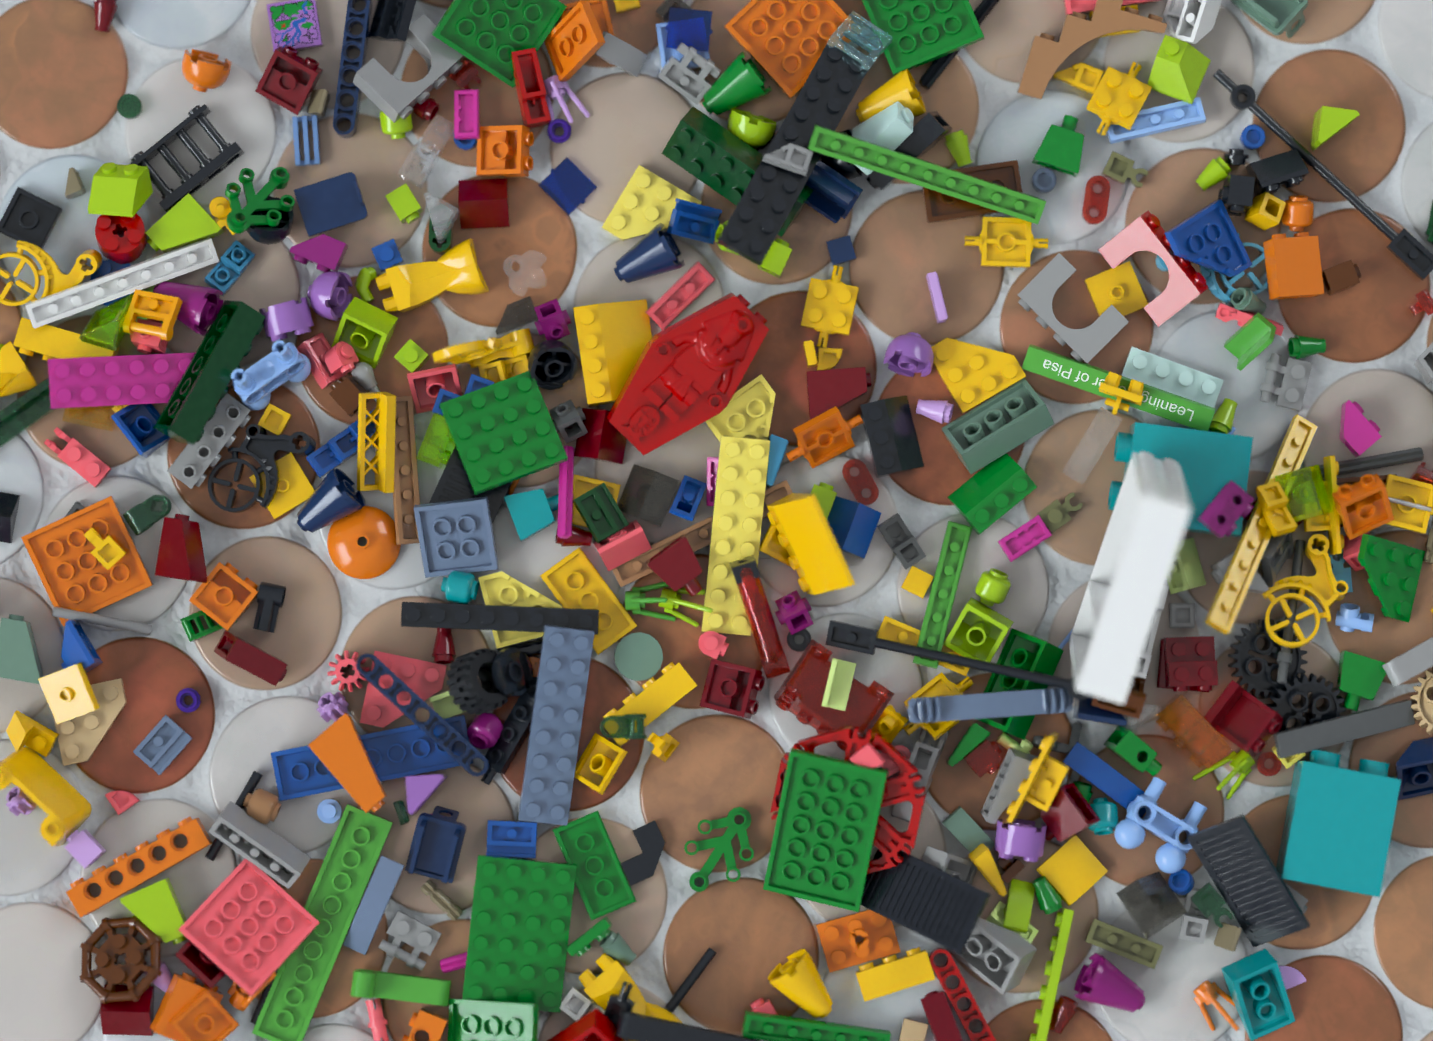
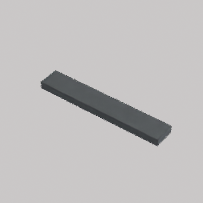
M1406 699L1273 734L1278 758H1285L1415 724L1413 709L1411 708V700Z

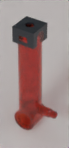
M754 556L731 562L730 566L766 678L771 679L789 673L790 668Z

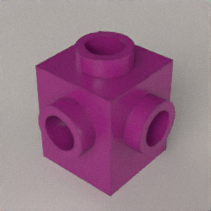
M557 299L534 307L539 319L534 322L539 335L544 334L546 340H559L570 335L567 325L571 324V320L567 310L561 311Z
M797 590L775 601L779 609L775 614L781 625L786 623L792 635L814 624L809 615V611L812 608L806 597L801 599Z

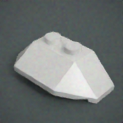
M1167 0L1163 17L1171 37L1196 44L1213 29L1222 0Z

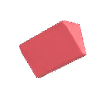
M323 333L302 342L297 348L300 353L305 354L309 358L311 373L321 389L347 375V373L342 374V372L330 373L325 363L324 355L331 346Z

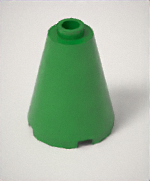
M741 52L703 95L705 101L702 104L710 115L714 112L718 116L772 91L770 86L765 88L764 82L767 80L751 58L747 61L744 59L746 56L745 52Z

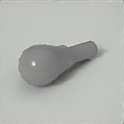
M366 362L356 363V368L351 373L353 379L363 386L366 391L381 392L377 387L378 383L372 367Z

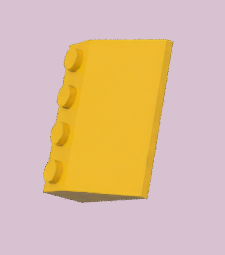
M646 299L573 307L589 407L615 403L645 346L652 338L650 320L646 313L648 310Z
M791 493L767 505L769 510L767 513L771 524L777 527L779 535H777L781 546L787 549L789 554L788 562L791 568L797 571L799 576L798 584L803 592L817 595L855 584L815 494Z

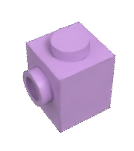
M86 829L81 832L78 830L74 831L66 839L69 843L64 847L84 869L89 868L106 852V849Z

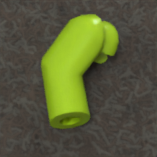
M373 267L362 268L355 282V287L361 300L367 303L374 300L369 289L371 280L377 276L376 270Z

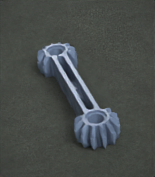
M1051 688L912 698L908 701L907 710L910 722L925 723L1065 713L1073 710L1074 702L1067 689Z

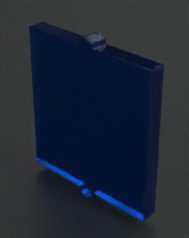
M670 7L668 25L665 26V29L668 30L666 48L677 49L682 42L688 47H694L697 51L708 52L710 34L713 33L711 29L712 11Z
M568 157L555 169H551V173L539 184V187L568 216L580 204H585V199L597 188Z

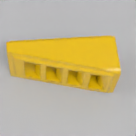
M982 843L968 854V858L995 892L1004 897L1007 894L1006 888L989 848Z

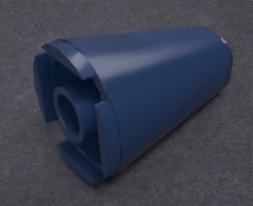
M662 223L656 225L616 261L617 267L614 268V271L620 281L625 280L626 283H630L685 266L684 260L679 262L677 257L681 255L680 249L672 235L667 233V231L663 232L662 228L664 225Z
M338 468L333 469L298 512L297 524L303 531L313 533L362 509L366 505L365 499L360 491L355 492L352 487L355 483Z

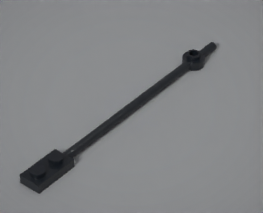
M1220 69L1213 75L1231 93L1230 102L1236 109H1249L1292 150L1297 149L1301 158L1392 241L1386 248L1421 280L1426 278L1433 270V254L1405 228L1399 234L1393 230L1255 102L1256 95L1252 87L1246 84L1237 86ZM1239 94H1244L1246 96L1245 102L1239 101Z
M830 620L825 645L874 655L875 649L880 648L1064 688L1068 690L1071 697L1077 700H1083L1089 696V694L1075 690L1073 677L1065 679L878 638L879 630L835 620Z

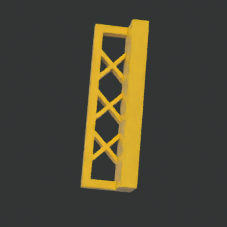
M388 392L359 393L358 491L379 490L384 493H394L396 395ZM377 398L376 408L370 414L366 410V399ZM372 421L376 425V432L369 438L366 435V427ZM372 445L375 448V456L369 462L365 458V451ZM371 469L375 473V484H364L365 475Z

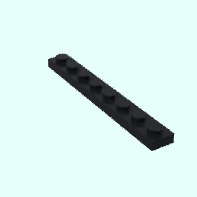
M402 602L401 627L544 632L545 625L592 630L595 632L594 635H598L599 610Z

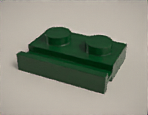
M605 483L573 500L575 507L597 543L629 525Z

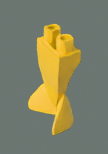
M471 238L449 249L437 261L394 266L385 269L386 273L375 278L380 291L391 288L394 295L382 300L386 312L400 311L404 313L432 301L446 291L470 295L489 292L477 264L474 242Z
M11 341L0 349V397L30 390L38 386L32 373Z
M606 953L595 961L604 971L596 977L587 969L578 977L585 987L584 991L604 1010L612 993L619 994L622 983L628 982L627 986L629 983L633 985L628 997L635 1002L633 1013L683 1023L672 1012L658 1005L646 1002L628 971L618 960L615 961Z

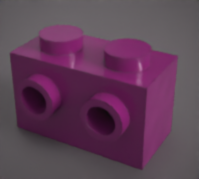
M1230 480L1196 520L1218 538H1222L1224 535L1229 537L1237 527L1235 524L1236 520L1240 516L1245 518L1253 508L1251 502L1254 498Z

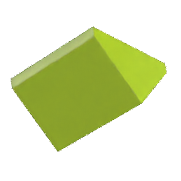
M1322 106L1314 115L1310 148L1313 151L1353 122L1360 115L1357 110Z

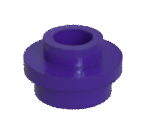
M555 119L549 123L547 135L554 143H564L571 136V127L567 121ZM558 127L564 130L561 136L555 134V129Z
M192 688L182 689L176 697L178 708L183 712H194L201 704L200 694ZM186 696H191L193 698V703L191 705H187L184 700Z

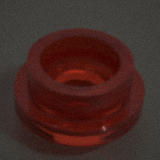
M1264 752L1258 757L1256 766L1262 775L1274 776L1281 769V761L1275 753ZM1267 759L1273 762V766L1270 769L1264 766V762Z

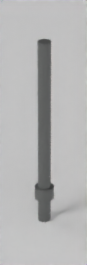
M1296 540L1291 576H1301L1306 543L1304 540ZM1289 589V593L1298 594L1299 590ZM1288 599L1287 602L1292 616L1291 618L1285 616V620H1289L1290 623L1287 627H1284L1282 640L1292 642L1294 630L1292 625L1295 623L1298 602L1296 599ZM1281 646V652H1278L1277 663L1279 664L1277 682L1282 684L1287 683L1288 668L1292 664L1293 657L1291 648Z

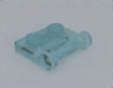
M852 11L830 36L827 44L832 48L834 46L861 63V67L868 71L877 58L891 44L893 37ZM843 36L847 37L855 44L869 52L868 56H866L865 54H863L862 52H860L859 50H857L841 38Z

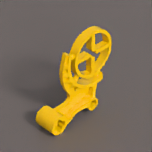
M18 240L16 243L17 252H5L0 255V259L5 257L21 259L13 272L14 277L20 274L25 263H27L34 273L35 286L32 287L21 279L16 280L15 284L29 292L30 296L23 300L14 301L6 299L14 284L13 281H9L0 295V303L8 306H20L29 301L38 300L35 295L40 288L41 276L43 275L45 277V287L41 298L74 287L100 268L103 262L102 256L97 250L88 249L76 259L70 273L64 274L45 250L32 243ZM24 250L37 259L42 267L41 270H39L36 263L29 256L23 254ZM87 258L91 259V266L87 265ZM0 267L1 276L6 279L11 277L10 272Z
M530 328L510 332L499 339L488 338V341L480 340L450 346L432 353L436 364L451 362L458 365L468 363L472 369L500 358L530 355L534 348Z
M1322 534L1311 536L1305 547V554L1316 569L1314 576L1286 577L1275 582L1273 587H1268L1269 590L1262 593L1263 598H1268L1271 601L1264 619L1266 631L1270 638L1281 646L1298 648L1308 644L1315 637L1319 629L1320 619L1325 618L1326 622L1331 621L1329 607L1336 601L1343 600L1348 592V584L1345 581H1336L1328 554L1330 543L1327 537ZM1315 544L1316 547L1321 546V551H1319L1318 549H1313V545ZM1286 589L1299 590L1298 594L1287 593L1277 598L1273 595L1275 592ZM1307 593L1319 603L1323 612L1319 613L1315 604L1305 597L1304 594ZM1286 599H1296L1310 607L1309 610L1295 617V621H1300L1314 614L1315 628L1308 638L1305 639L1297 623H1293L1292 628L1299 642L1282 640L1274 633L1287 627L1290 623L1289 620H1285L1270 626V611L1278 602L1287 618H1291L1292 612Z

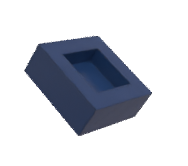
M850 235L826 242L832 266L856 260Z

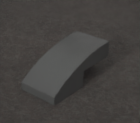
M898 513L877 526L905 569L926 557Z

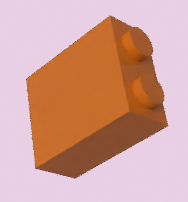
M1308 232L1295 233L1294 237L1286 238V234L1271 235L1272 239L1263 242L1269 300L1308 298L1324 294L1318 236H1309Z
M183 972L182 975L174 973L150 1028L154 1033L172 1040L185 1041L169 1021L205 988L220 1003L224 995L218 990L219 986L215 985L210 989L205 983L197 982L196 977L189 973Z

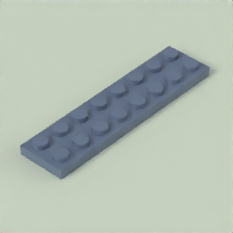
M545 625L518 813V820L568 825L595 633L592 630Z

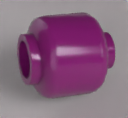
M493 713L478 714L470 724L467 736L474 747L489 749L494 747L498 741L503 725Z

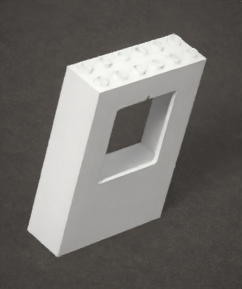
M1140 451V454L1132 453L1069 638L1076 691L1124 705L1191 512L1182 469L1175 460L1164 458V460L1156 459L1153 454L1145 451Z

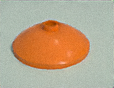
M364 506L362 509L334 522L331 525L327 538L328 552L335 566L346 575L357 579H371L387 572L396 562L401 549V544L396 545L394 520L384 511L372 506ZM361 537H365L367 539V544L365 546H360L358 544V540Z

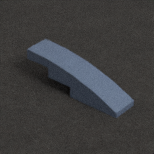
M381 856L348 931L344 946L366 955L405 865Z

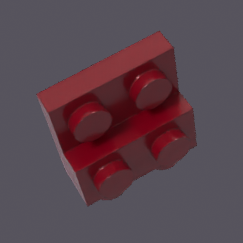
M285 45L275 49L255 92L298 115L301 113L310 92L314 90L323 69L318 67V61L310 57L303 59L297 55L298 51L295 48Z
M1214 636L1164 638L1166 687H1173V692L1188 691V686H1197V691L1212 690V685H1218L1217 661H1215Z
M711 659L699 706L751 719V716L757 713L759 707L756 696L757 692L761 691L764 687L765 678L762 676L763 671Z

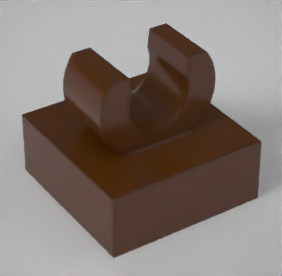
M999 858L996 861L1004 870L1000 876L1007 884L1025 867L1018 859H1015L1012 863L1005 858Z

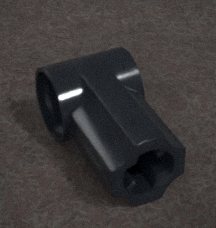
M261 582L257 596L258 608L253 629L275 633L279 610L282 608L285 599L286 586Z

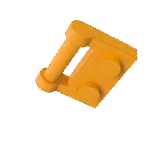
M135 289L123 322V331L129 334L137 332L158 336L161 340L170 341L173 337V327L183 301L179 297ZM137 317L163 321L162 327L137 323L136 320Z

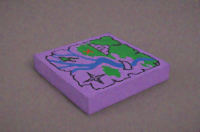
M291 0L266 4L274 51L278 47H284L285 45L291 46L296 50L323 46L316 0Z

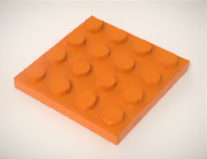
M751 0L724 25L728 32L789 98L804 86L829 39L845 47L861 32L834 0Z
M112 496L21 537L47 594L55 607L93 613L153 585ZM92 527L103 540L110 535L126 552L109 570L91 554L96 547L84 534ZM59 617L62 626H65V623L71 620Z

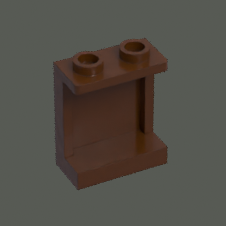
M1133 676L1124 705L1093 695L1091 705L1139 719L1147 696L1144 693L1146 679Z

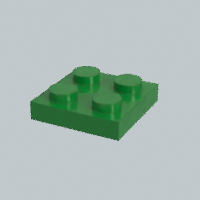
M607 916L568 945L566 950L572 957L575 954L578 957L582 956L592 947L589 944L594 939H597L599 942L610 934L611 921Z

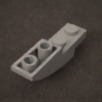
M923 729L919 740L914 745L909 762L919 771L910 776L921 774V779L914 781V785L918 788L922 786L926 788L919 795L925 793L927 795L933 780L932 775L946 743L949 730L935 741ZM909 801L894 804L892 816L910 822L913 809L912 804Z

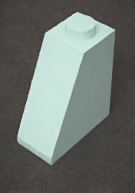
M897 101L854 127L852 137L895 150L913 132L914 115L909 108H905ZM857 166L866 175L873 172V170Z

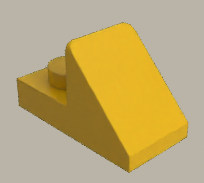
M18 710L14 712L6 730L17 752L26 745L45 757L51 753L59 736L56 732Z

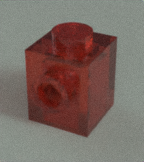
M984 740L963 759L978 777H982L986 772L991 775L1001 767L999 762L1003 759L1000 756L1003 751L994 740L991 743L988 740Z

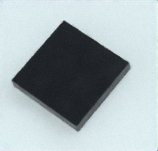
M18 187L0 221V233L16 241H26L43 249L63 209Z

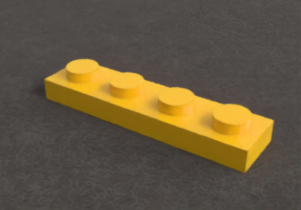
M884 616L879 628L878 638L917 646L921 630ZM943 645L941 652L962 656ZM940 661L938 663L939 666L963 676H967L970 669Z

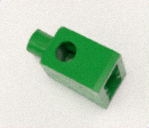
M1064 115L1061 127L1051 125L1032 163L1076 177L1080 168L1084 135L1075 132L1078 119L1073 116Z
M1341 651L1336 688L1340 692L1347 694L1343 707L1358 711L1361 698L1366 700L1374 699L1386 675L1382 667L1385 664L1384 662L1352 652Z
M1118 725L1103 744L1139 772L1143 773L1146 770L1149 774L1155 776L1162 768V764L1154 759L1158 753L1124 727Z

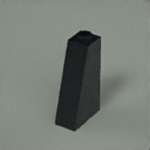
M937 111L929 112L913 127V132L895 151L921 158L952 130V127ZM873 171L866 179L873 188L883 190L897 178Z

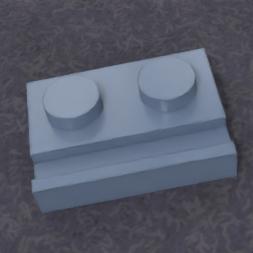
M165 715L133 753L156 771L158 775H161L190 743L193 737L186 733L168 715Z

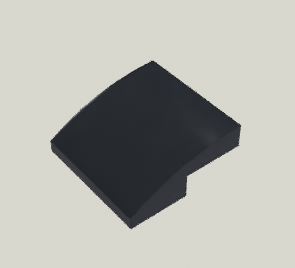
M378 0L368 37L386 41H406L416 0Z

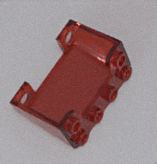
M812 639L774 695L776 705L784 711H790L801 723L809 724L815 728L818 734L852 726L851 735L853 736L854 729L860 726L859 735L866 737L868 730L873 728L894 693L875 680L867 687L853 678L845 711L821 706L831 662L828 659L833 652ZM834 741L841 750L846 752L847 745L844 741Z

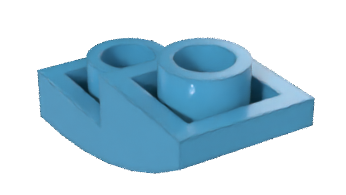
M236 240L221 256L220 261L205 277L204 282L212 288L222 291V296H224L254 259L255 254Z

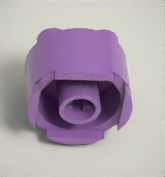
M307 297L301 298L302 303L300 304L298 300H291L269 306V312H266L265 308L259 309V312L266 316L263 321L266 338L270 337L271 341H278L288 338L287 333L294 331L295 335L312 332L310 327L314 326Z
M998 819L994 850L999 853L998 857L1013 859V856H1022L1025 861L1038 862V857L1043 856L1047 826L1041 823V828L1035 827L1036 822L1030 820L1016 819L1013 823H1003L1002 819Z

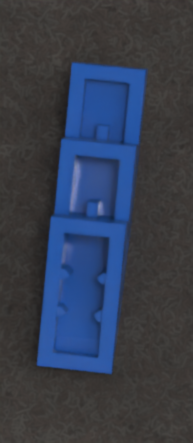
M358 420L306 457L319 478L358 453ZM372 421L366 427V435L369 438L376 432V425Z
M1079 742L1075 743L1062 761L1126 810L1130 802L1136 799L1137 795L1140 796L1145 793ZM1144 806L1138 810V816L1141 819L1146 813Z

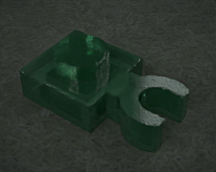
M1207 883L1190 897L1191 901L1206 918L1213 914V920L1219 928L1223 927L1221 921H1219L1222 915H1227L1230 920L1233 919L1231 912L1227 908H1221L1226 902L1210 883Z

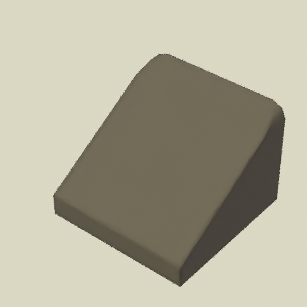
M314 89L312 91L307 113L320 117L325 116L330 99L328 90Z
M73 167L69 168L65 197L70 200L86 192L78 171Z
M1221 922L1214 945L1234 952L1242 931L1241 928Z

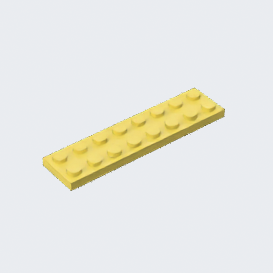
M721 435L704 606L712 608L713 612L703 611L701 631L751 636L756 578H754L753 574L741 577L743 582L737 584L730 563L753 555L758 567L770 440Z

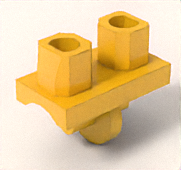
M222 196L213 198L210 201L209 210L215 216L214 220L220 228L226 226L232 235L236 234L229 229L226 221L228 214L231 212L229 201Z
M1109 372L1104 383L1101 382L1099 392L1117 398L1114 400L1107 397L1105 401L1106 405L1113 407L1112 414L1117 415L1119 409L1126 412L1129 410L1130 405L1121 402L1122 400L1141 406L1144 383L1131 379L1128 390L1125 391L1118 388L1122 376Z
M891 704L888 705L871 728L873 731L871 740L874 741L875 732L877 731L891 744L908 722V719L896 712Z

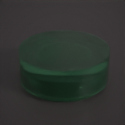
M125 94L119 98L117 110L122 117L135 119L142 112V103L137 96Z
M403 800L393 802L400 826L409 823V817Z

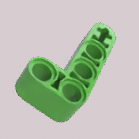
M355 969L353 971L350 996L360 998L376 997L448 1006L451 981Z

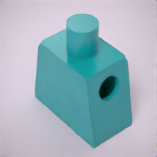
M537 489L504 497L521 541H525L556 522L552 512L558 510V494L547 498L543 489Z

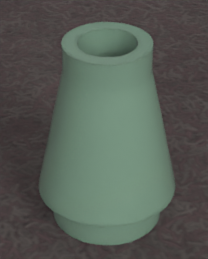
M1239 287L1232 293L1231 303L1235 309L1254 314L1259 312L1261 315L1265 312L1266 303L1261 301L1248 287Z
M613 931L603 938L599 945L603 948L602 952L623 962L626 966L630 965L637 956L622 936Z

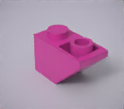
M1348 400L1341 407L1340 440L1355 457H1358L1382 436L1378 433L1380 428L1372 420L1368 421L1363 416L1364 410L1356 401L1352 403Z

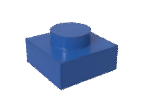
M394 239L371 248L381 272L404 262Z

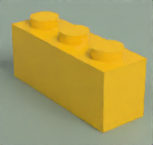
M920 947L907 950L906 956L897 958L896 954L882 958L883 963L873 965V962L862 964L859 966V971H855L865 1002L935 980L927 951L925 949L920 950Z

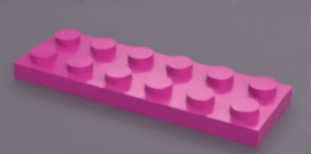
M196 352L48 359L50 409L168 403Z

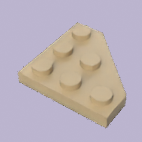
M122 678L91 685L99 704V709L57 724L54 719L56 733L59 734L58 743L63 766L90 760L101 740L104 739L113 722L127 704Z

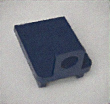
M819 160L806 182V185L814 190L806 204L832 222L838 223L841 217L846 219L863 189Z
M352 172L294 190L309 237L364 220L368 216L357 178Z
M436 806L432 815L428 813H421L419 815L405 871H408L410 874L416 873L441 880L442 883H453L466 833L465 824L457 822L458 811ZM440 813H448L451 817L443 816Z

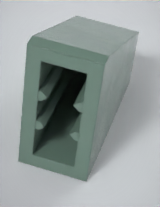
M9 614V619L1 618L0 678L40 684L38 679L44 675L30 622L23 621L24 616Z

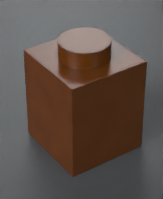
M1352 260L1322 271L1323 282L1328 295L1330 296L1360 283L1361 273L1357 264L1353 265Z
M340 378L330 387L332 391L329 394L352 417L358 411L359 393L361 392L348 378L344 380Z

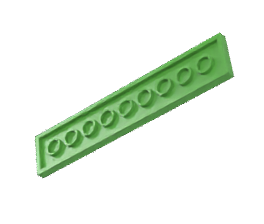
M347 804L304 907L320 924L279 967L252 1034L269 1041H303L393 822L369 812L365 813L364 810Z

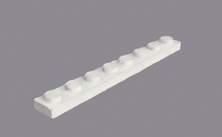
M209 237L24 305L31 324L35 329L134 293L135 289L142 290L219 262L212 239Z

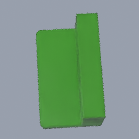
M1259 312L1232 335L1224 345L1229 352L1238 358L1236 368L1240 371L1274 340L1276 327Z

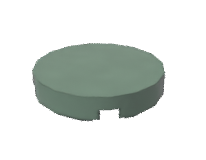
M642 632L631 633L622 638L614 654L615 664L619 672L626 678L634 681L648 680L655 676L663 662V651L658 641L651 635Z

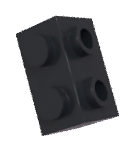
M1230 175L1224 181L1222 189H1219L1218 200H1222L1230 216H1242V213H1246L1252 207L1255 177Z

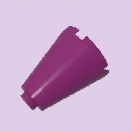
M164 281L157 284L153 289V293L179 297L183 302L177 319L202 336L206 335L208 327L214 321L224 301L220 299V295H223V292L216 288Z
M1098 953L1090 956L1089 959L1092 962L1089 966L1083 965L1077 977L1074 990L1078 994H1074L1075 997L1083 1001L1129 1012L1140 1010L1146 999L1144 991L1104 956Z

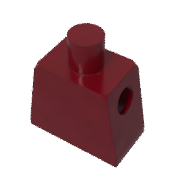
M684 534L646 561L647 565L675 592L684 587L689 595L693 597L703 589L695 578L703 572Z
M1074 783L1060 787L1050 809L1047 812L1042 810L1040 813V817L1047 826L1045 839L1048 841L1055 837L1059 842H1062L1100 821Z

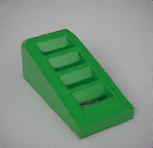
M203 611L180 619L190 642L223 629L219 624L214 626L211 618ZM204 616L209 629H204L200 617ZM193 620L195 621L199 630V633L195 634L194 629L191 625V621Z
M972 723L946 761V764L951 767L956 765L989 737L991 733L977 723Z

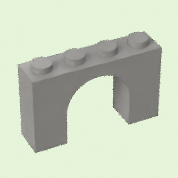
M422 14L409 26L406 41L426 62L428 74L423 79L416 82L400 81L393 77L374 58L359 69L353 79V83L394 123L399 118L403 120L407 118L413 111L412 107L416 103L420 105L424 103L430 96L429 92L433 88L438 90L447 81L446 77L450 73L455 75L464 65L462 63L464 55L432 35L437 25L425 14Z
M1058 253L1018 294L1021 298L1018 303L1027 312L1032 309L1038 315L1035 320L1044 329L1049 326L1055 332L1053 338L1062 346L1067 344L1073 350L1070 354L1078 362L1085 361L1088 363L1129 321L1111 304L1094 323L1086 328L1071 329L1062 325L1053 313L1052 301L1056 291L1076 272V269Z

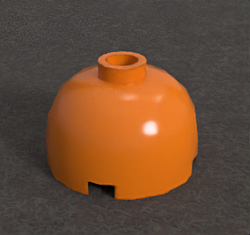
M187 49L184 52L181 69L185 79L193 84V89L207 92V89L218 88L226 82L232 62L226 58L224 62L217 59L219 55L197 49H192L190 54Z

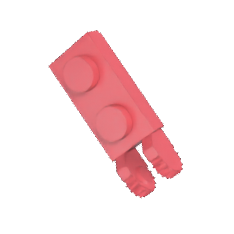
M56 427L54 430L55 434L68 444L63 450L49 439H46L44 444L58 454L57 457L97 488L111 471V468L75 438H71L60 428Z

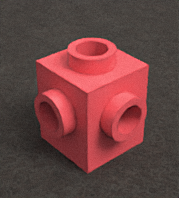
M148 318L146 320L137 319V323L162 327L161 321ZM137 332L130 334L131 342L136 346L137 351L148 355L151 352L165 354L169 341L161 340L158 336Z

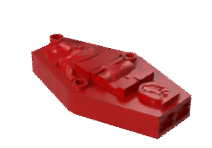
M732 292L660 331L648 341L607 416L608 421L643 455L718 415L729 404L769 331L764 325L767 320L758 311L753 314L747 308L750 303L741 294L737 297Z

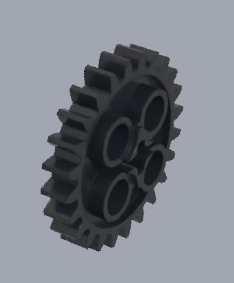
M1259 619L1258 626L1250 622V630L1241 628L1243 636H1234L1238 644H1230L1235 653L1228 654V657L1234 658V662L1228 664V667L1236 669L1231 676L1240 677L1236 683L1240 686L1245 684L1244 690L1247 692L1252 690V696L1258 697L1261 693V698L1267 699L1269 694L1278 695L1275 687L1284 688L1282 683L1277 682V679L1273 681L1271 678L1272 670L1275 668L1278 670L1279 665L1252 656L1248 651L1252 650L1277 660L1281 645L1270 638L1266 631L1264 620ZM1269 619L1270 626H1274V619ZM1284 628L1274 632L1281 639L1283 638ZM1294 632L1292 642H1299L1296 641L1297 636ZM1260 637H1263L1265 641L1262 649L1257 647V640ZM1300 647L1291 648L1293 657L1292 664L1288 668V683H1291V675L1300 680L1297 676L1298 673L1306 672L1300 667L1301 664L1308 663V661L1301 659V656L1305 655L1307 651L1300 650ZM1252 660H1255L1257 667L1251 673L1248 666Z
M1301 673L1300 680L1291 675V683L1283 684V689L1275 687L1278 695H1270L1269 697L1274 703L1266 706L1275 710L1284 718L1278 731L1281 732L1317 721L1320 722L1342 716L1340 713L1346 711V708L1343 705H1339L1344 701L1343 697L1337 696L1340 690L1336 687L1333 688L1334 684L1330 680L1325 682L1326 679L1321 675L1317 679L1314 673H1311L1309 678L1304 673ZM1301 694L1300 701L1292 704L1293 697ZM1324 698V703L1320 707H1316L1317 700ZM1296 718L1295 724L1292 727H1287L1288 721Z

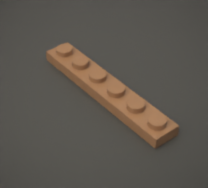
M412 396L396 397L393 505L396 545L419 543L414 514V506L420 504Z

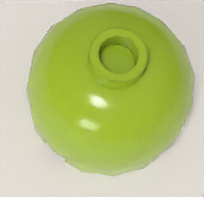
M732 109L727 122L729 132L751 147L760 148L771 141L776 131L777 123L761 115L750 114L751 112Z

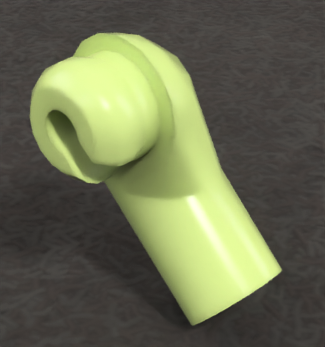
M1004 732L996 740L997 743L1007 750L1011 747L1030 754L1029 751L1033 749V744L1029 740L1025 739L1018 743Z

